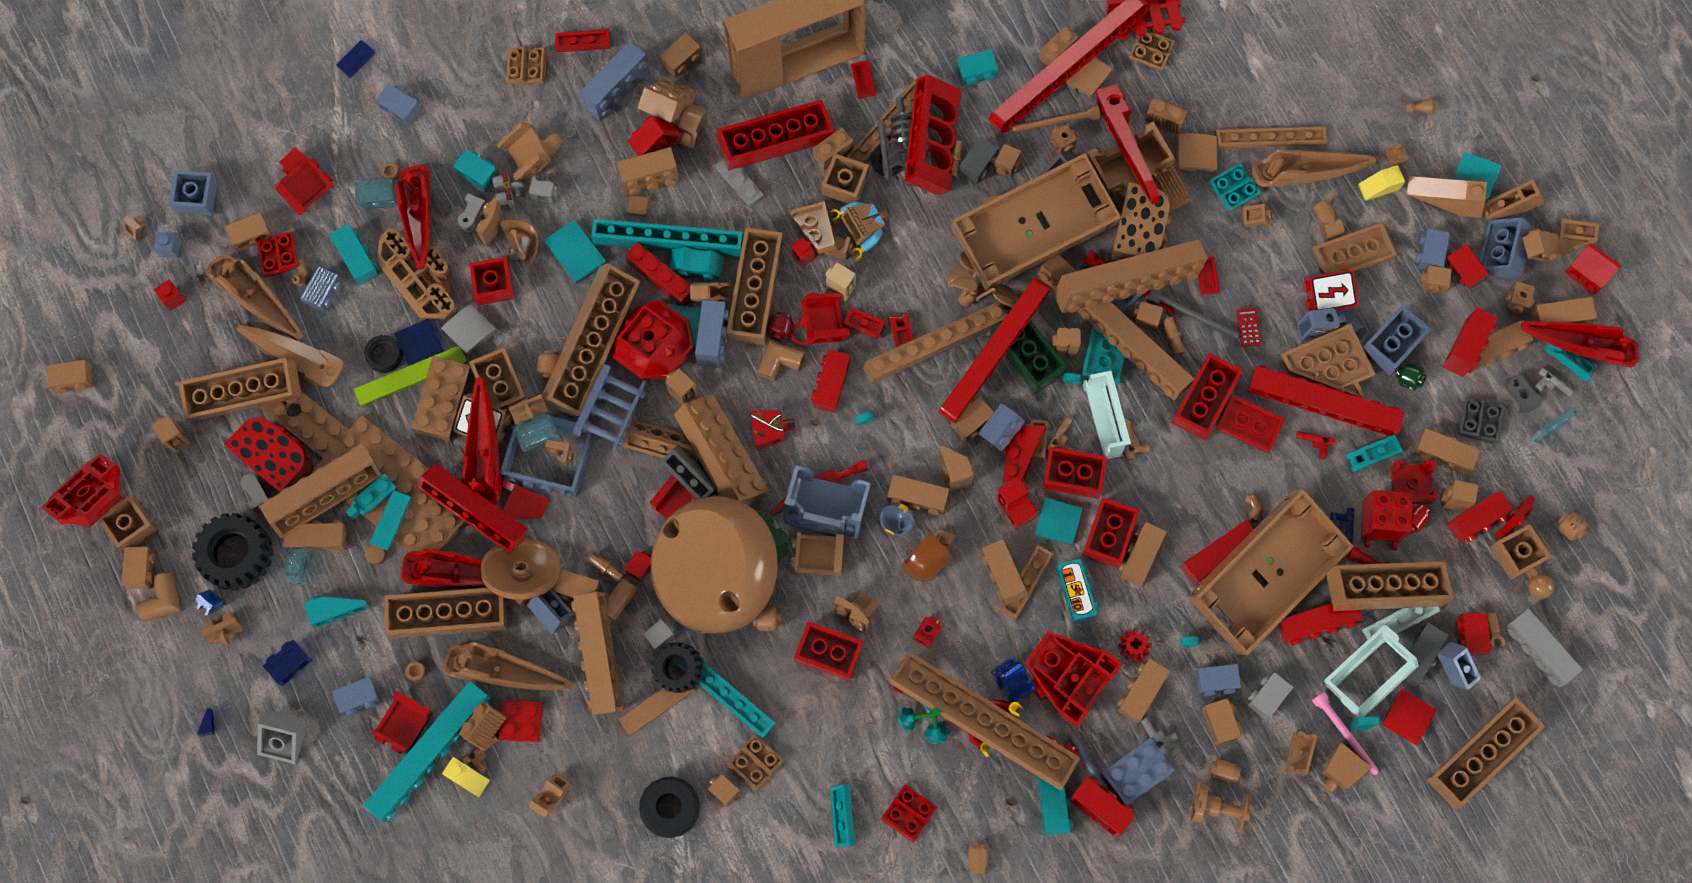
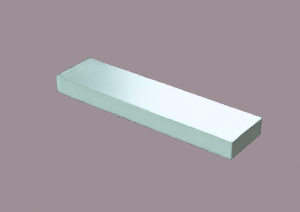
M1439 607L1402 608L1364 628L1362 631L1366 638L1369 639L1381 626L1386 625L1394 633L1398 634L1441 610Z

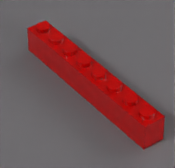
M1267 366L1255 367L1247 390L1251 394L1386 436L1394 434L1397 436L1399 434L1405 414L1404 411H1401L1396 406L1388 407L1381 405V402L1376 400L1368 401L1360 395L1346 394L1341 389H1330L1321 383L1307 382L1302 377H1291L1286 372L1272 371Z

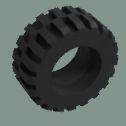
M225 513L221 514L219 519L216 516L211 518V523H205L202 526L203 531L201 533L197 532L195 536L197 542L192 544V549L195 550L192 553V559L196 562L194 564L196 570L210 583L225 590L229 588L235 591L239 590V587L246 589L250 587L249 583L256 584L259 581L258 577L260 575L264 576L267 573L265 568L270 566L272 562L269 556H273V549L270 548L272 542L267 536L268 533L246 515L241 516L239 513H232L231 516ZM233 536L245 537L248 541V552L244 560L232 568L221 567L217 561V553L221 544Z

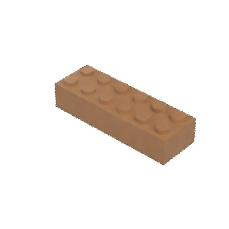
M745 227L726 332L729 341L765 346L767 326L770 320L783 245V233Z
M281 358L179 381L184 418L192 421L302 397L296 360L290 358Z
M714 395L686 402L678 409L674 416L720 497L736 499L748 506L758 503L769 490Z
M363 444L351 448L343 456L336 457L328 465L318 468L308 477L301 478L293 486L283 489L273 498L266 499L259 507L271 527L282 538L375 482L382 474Z
M1445 561L1335 565L1326 573L1334 611L1443 607L1454 599Z
M488 588L384 596L385 635L390 639L508 630L507 598L493 593Z
M605 592L573 596L574 601H571L573 612H576L577 617L575 629L576 632H579L580 636L578 648L583 654L581 667L582 671L586 673L587 679L584 680L586 692L589 691L590 697L587 701L588 709L590 712L592 711V715L624 710Z
M1515 697L1501 707L1435 770L1426 781L1454 810L1459 809L1541 732L1545 726Z

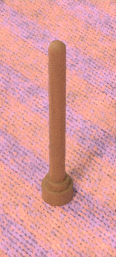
M1098 105L1090 106L1087 111L1017 124L1012 127V130L1020 132L1085 118L1092 119V121L1099 120L1100 111Z

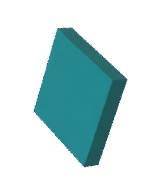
M1045 498L1035 535L1073 545L1082 508Z

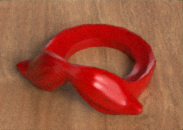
M802 316L800 321L794 324L790 334L792 342L798 346L809 344L808 338L804 342H798L794 338L796 328L805 326Z

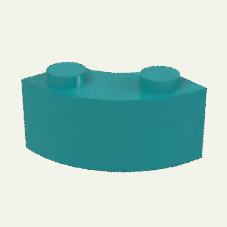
M680 247L672 249L669 268L682 278L689 276L702 278L705 281H713L714 278H722L725 256L712 250L702 251Z

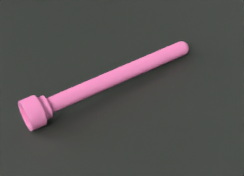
M1325 691L1311 701L1316 707L1323 708L1356 754L1372 767L1369 771L1373 775H1377L1379 769L1330 706L1329 697Z

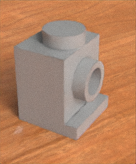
M532 176L529 190L531 200L553 203L554 198L558 196L559 187L555 186L550 180L542 179L539 181L536 176Z

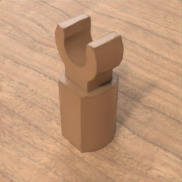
M1497 613L1487 614L1491 649L1495 647L1494 640L1499 642L1500 647L1505 646V640L1500 636L1501 628Z

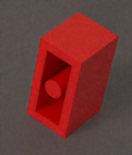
M1467 244L1447 257L1449 259L1448 266L1453 272L1457 270L1460 274L1458 279L1464 287L1468 285L1472 289L1490 276Z
M1487 613L1460 615L1456 620V629L1460 633L1458 644L1467 647L1471 656L1489 654L1491 652Z

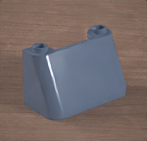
M795 465L784 503L783 520L791 526L833 536L844 534L846 539H857L871 483L858 479L853 481L851 486L820 480L814 478L810 468Z

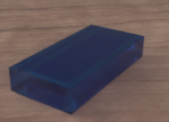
M360 40L336 66L351 78L375 54V51Z

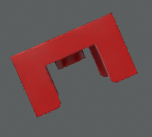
M1395 461L1390 466L1392 492L1413 494L1412 504H1432L1438 498L1437 489H1432L1431 474L1435 471V461H1424L1421 465H1403L1405 461Z

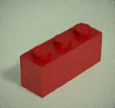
M828 349L827 355H823L821 361L823 370L822 373L818 372L816 379L818 387L817 390H813L811 396L814 408L836 413L851 361L849 354Z
M1498 491L1455 517L1447 525L1460 543L1465 540L1469 543L1478 537V532L1483 531L1486 533L1494 527L1493 523L1496 521L1502 523L1510 518L1509 513L1514 509L1502 492Z

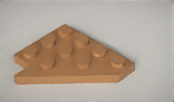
M1351 324L1280 355L1289 373L1324 384L1332 389H1341L1349 395L1356 394L1365 398L1359 383L1375 376L1373 368Z

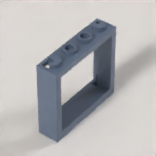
M541 414L533 419L515 424L500 471L501 476L513 484L517 481L523 483L522 485L525 487L534 488V486L541 487V490L552 493V491H557L565 497L577 496L595 434L589 431H583L581 436L586 437L572 487L513 473L511 470L526 422L573 434L576 422Z

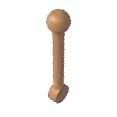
M513 228L510 230V233L514 236L519 251L518 258L525 260L526 254L523 253L518 240V231Z

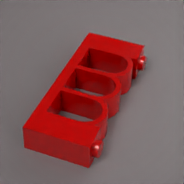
M929 74L916 79L904 181L936 195H941L949 192L952 185V174L949 171L953 166V157L949 149L955 145L956 134L951 125H954L958 120L957 107L960 106L961 89ZM930 103L941 109L944 120L929 114ZM928 127L938 132L941 144L927 138ZM925 151L935 155L938 160V168L924 162Z

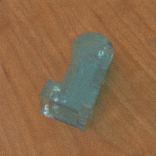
M289 548L286 579L295 587H301L307 581V575L305 574L307 560L312 561L313 553L309 549Z

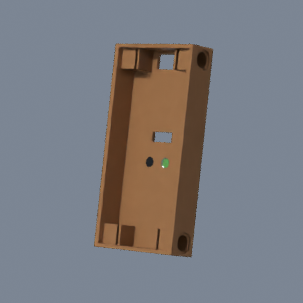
M1084 153L951 221V228L984 289L987 291L1119 224L1121 216L1087 155ZM1090 183L1102 203L1092 208L1082 190V187ZM1041 211L1050 225L1045 230L1036 216Z
M1303 489L1293 490L1187 598L1237 654L1248 655L1354 546ZM1255 570L1268 582L1264 588L1252 575ZM1215 606L1232 623L1228 628L1211 611Z

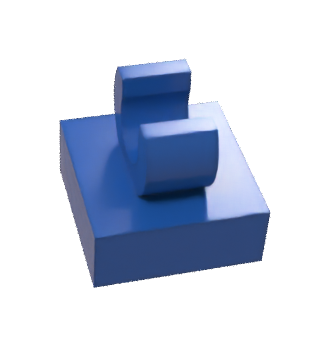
M211 590L199 593L195 598L198 602L197 609L199 610L203 607L206 609L204 615L213 613L215 609L220 608L224 603V600Z

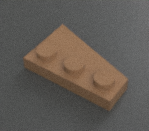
M825 201L789 210L790 216L813 244L818 254L836 249Z

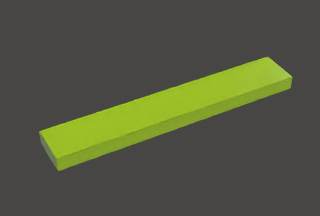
M459 346L434 355L468 364L464 352ZM432 357L355 388L354 391L360 406L364 407L424 382Z

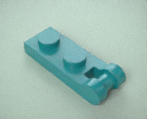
M1394 434L1345 455L1347 461H1350L1352 472L1356 473L1399 455L1403 450ZM1361 456L1364 462L1359 463L1357 457Z

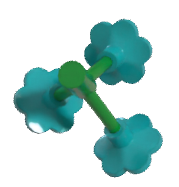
M922 704L926 708L927 713L919 715L914 714L912 708L902 707L900 709L898 721L901 723V728L904 731H913L918 719L930 717L933 719V724L928 726L925 738L929 739L931 744L944 743L947 740L950 731L943 723H937V716L941 713L938 707L932 710Z

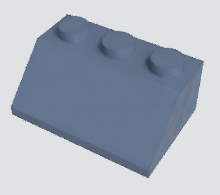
M1524 218L1489 220L1479 261L1490 275L1502 279L1522 278L1527 258L1522 237L1529 235L1528 233L1533 230V227Z

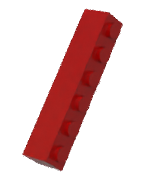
M436 463L420 477L418 489L511 554L525 540L528 528Z

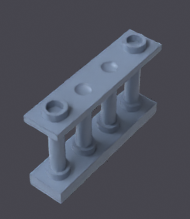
M604 364L574 426L573 435L580 437L583 431H589L614 442L612 451L616 452L618 446L622 447L626 436L623 435L639 400H644L647 393L645 385L647 381L643 380L640 388L612 377V374H610L611 366ZM611 384L635 394L633 403L631 404L605 393V390H603L604 385ZM597 400H605L629 412L626 418L623 419L597 408L598 406L595 404ZM590 415H596L622 426L618 435L590 424V421H588Z

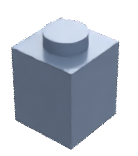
M156 231L153 249L160 257L179 258L182 241L175 233Z

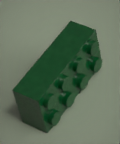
M1031 320L1005 355L1034 394H1037L1066 373L1068 367ZM1002 322L991 329L990 337H992Z

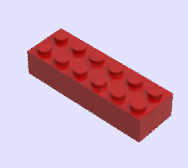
M821 99L718 128L716 139L727 169L730 171L817 146L834 133V129Z

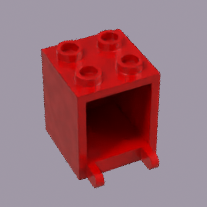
M1373 490L1362 501L1361 539H1365V548L1370 547V540L1392 542V550H1397L1398 542L1400 543L1412 530L1413 494Z

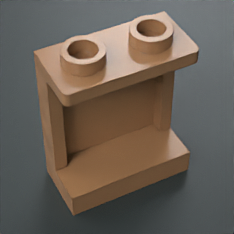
M797 532V537H793L792 549H796V554L791 558V568H794L795 574L841 577L844 534H836V537L803 535L801 532Z

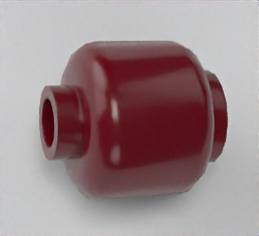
M777 312V314H773L770 317L767 332L771 335V339L781 341V339H788L794 326L791 316L783 312Z

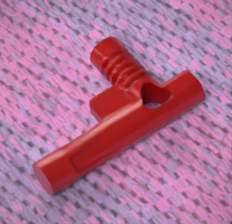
M1301 431L1296 432L1297 439L1312 441V447L1320 449V459H1326L1328 445L1334 446L1335 438Z

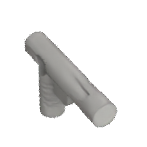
M1544 367L1539 371V374L1543 377L1534 387L1536 391L1541 392L1545 386L1552 390L1556 386L1569 397L1574 392L1573 389Z
M1148 717L1141 720L1155 744L1156 742L1162 743L1161 748H1159L1162 754L1167 752L1164 748L1166 745L1178 740L1175 732L1165 737L1162 730L1156 733Z

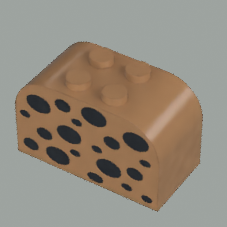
M1128 183L1120 213L1121 220L1117 226L1109 262L1163 249L1167 238L1166 232L1171 221V216H1168L1170 202L1163 191L1157 189L1159 203L1152 205L1139 184Z

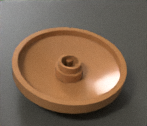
M525 539L511 554L499 545H496L486 553L481 563V576L485 586L501 597L517 600L534 598L548 592L557 583L561 571L560 560L556 552L548 545L530 539Z

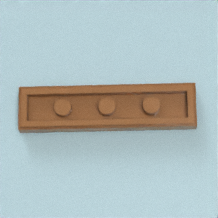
M1037 544L1020 573V578L1028 596L1008 605L1003 602L999 609L1001 613L1015 621L1017 620L1055 553Z
M685 674L681 675L676 680L683 678ZM663 688L618 720L629 736H631L692 694L695 689L685 693L668 692Z

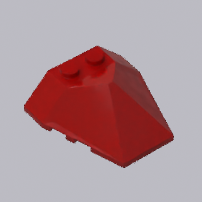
M1049 631L1046 632L1024 662L1058 713L1076 728L1089 712L1088 709L1107 682L1113 679L1123 665L1121 661L1107 651L1073 641L1070 638Z

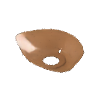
M521 220L501 221L500 225L511 248H517L514 236L510 233V230L513 228L518 231V240L522 239V237L531 239L524 260L530 263L538 249L537 231L532 225Z

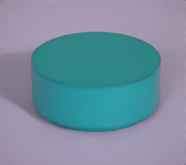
M1064 373L1063 382L1074 385L1081 384L1082 375Z
M867 412L855 417L857 425H864L875 419L873 412Z
M1198 636L1180 638V646L1183 648L1200 645Z

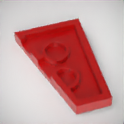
M1022 426L1011 439L1008 446H1006L1004 483H1008L1016 477H1019L1021 481H1025L1032 465V458L1040 446V439L1047 429L1045 426Z

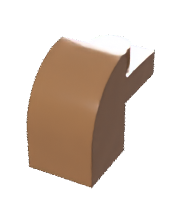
M690 104L685 109L678 127L683 135L677 140V144L692 149L696 147L699 131L704 127L708 109Z
M555 773L546 781L541 793L530 802L528 807L544 818L548 815L551 816L565 798L572 783Z

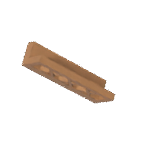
M632 420L626 431L625 448L664 458L679 444L699 464V458L685 434Z

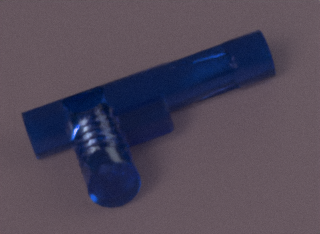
M1347 508L1346 514L1331 512L1330 520L1340 521V528L1346 529L1345 537L1353 545L1354 508Z

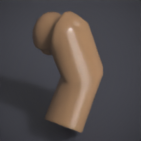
M298 259L299 267L297 269L299 272L293 277L292 281L295 285L302 286L306 283L310 272L304 260Z
M1249 493L1245 497V502L1252 507L1249 520L1258 522L1263 505L1257 494Z

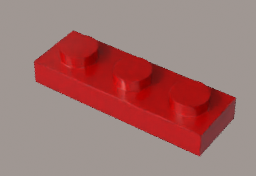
M609 29L555 33L556 53L611 49Z

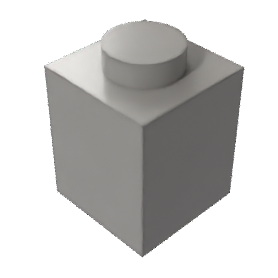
M660 619L643 633V636L655 651L658 652L661 647H664L675 638L672 633L675 629L668 621L664 623Z

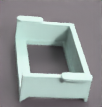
M1112 371L1090 375L1088 382L1084 380L1083 389L1087 393L1103 456H1106L1107 459L1123 456L1122 452L1125 446L1131 442ZM1106 385L1108 386V390H1109L1110 398H1111V401H1112L1114 413H1115L1116 420H1117V424H1118V427H1119V431H1120V435H1121V439H1122L1121 442H1120V439H1119L1117 427H1116V424H1115V420H1114V416H1113V413H1112L1110 401H1109V398H1108V394H1107V390H1106Z
M1386 625L1381 626L1372 637L1324 680L1326 687L1358 717H1365L1419 667L1417 658L1398 642L1399 636ZM1386 642L1407 663L1358 707L1337 686Z

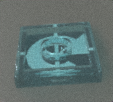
M1574 407L1569 408L1543 426L1531 439L1534 443L1539 442L1565 424L1577 411Z

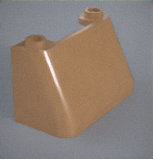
M1151 122L1145 125L1146 131L1137 132L1134 139L1152 176L1158 172L1170 170L1175 158L1155 123ZM1118 145L1105 151L1102 148L1099 153L1096 148L1087 152L1090 163L1109 195L1112 194L1114 196L1121 193L1124 188L1128 187L1129 182H1138Z

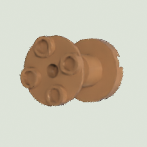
M1198 783L1194 794L1195 801L1191 808V822L1199 824L1203 814L1216 818L1221 814L1237 818L1236 832L1244 834L1246 825L1244 821L1248 822L1251 810L1247 809V807L1250 806L1252 795L1245 793L1240 806L1222 802L1220 797L1208 795V784Z

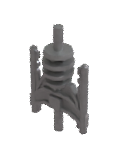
M903 97L896 98L898 113L891 116V122H893L891 124V130H893L892 137L896 140L891 142L890 147L889 140L886 138L888 133L885 131L887 125L883 120L878 121L883 160L882 167L885 179L887 180L893 176L892 168L895 166H905L906 170L912 113L905 112ZM925 151L924 162L934 166L931 153ZM907 183V187L915 186L910 183Z

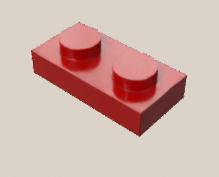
M851 307L843 325L878 340L886 321Z

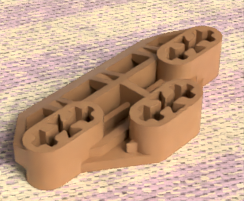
M396 229L386 230L380 236L377 264L422 321H431V319L449 320L458 313V309L451 299V270L437 249L429 245L426 266L424 269L419 270L415 264L409 244ZM393 238L398 242V244L400 245V247L404 250V252L406 253L405 255H403V254L400 252L399 248H398V247L395 245V243L392 241ZM385 244L387 246L385 250L390 255L389 259H387V257H384V259L382 258V252ZM429 255L434 257L435 261L439 264L443 271L438 270L434 262H432V260L430 259ZM399 264L402 265L400 269L406 276L404 279L397 270L395 272L392 270ZM415 283L417 284L415 288L421 295L419 298L413 290L408 291V288ZM436 293L441 296L442 300L450 308L449 310L444 308L443 304L436 297ZM431 302L433 305L430 307L435 314H431L428 309L424 311L423 308Z

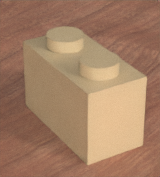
M836 262L834 267L830 266L825 274L827 276V290L841 293V299L846 302L856 287V274Z

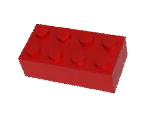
M1209 353L1171 423L1206 441L1243 370Z

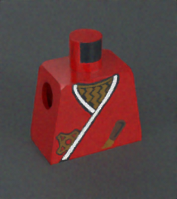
M750 411L756 451L786 441L784 432L795 430L794 419L782 420L781 411Z

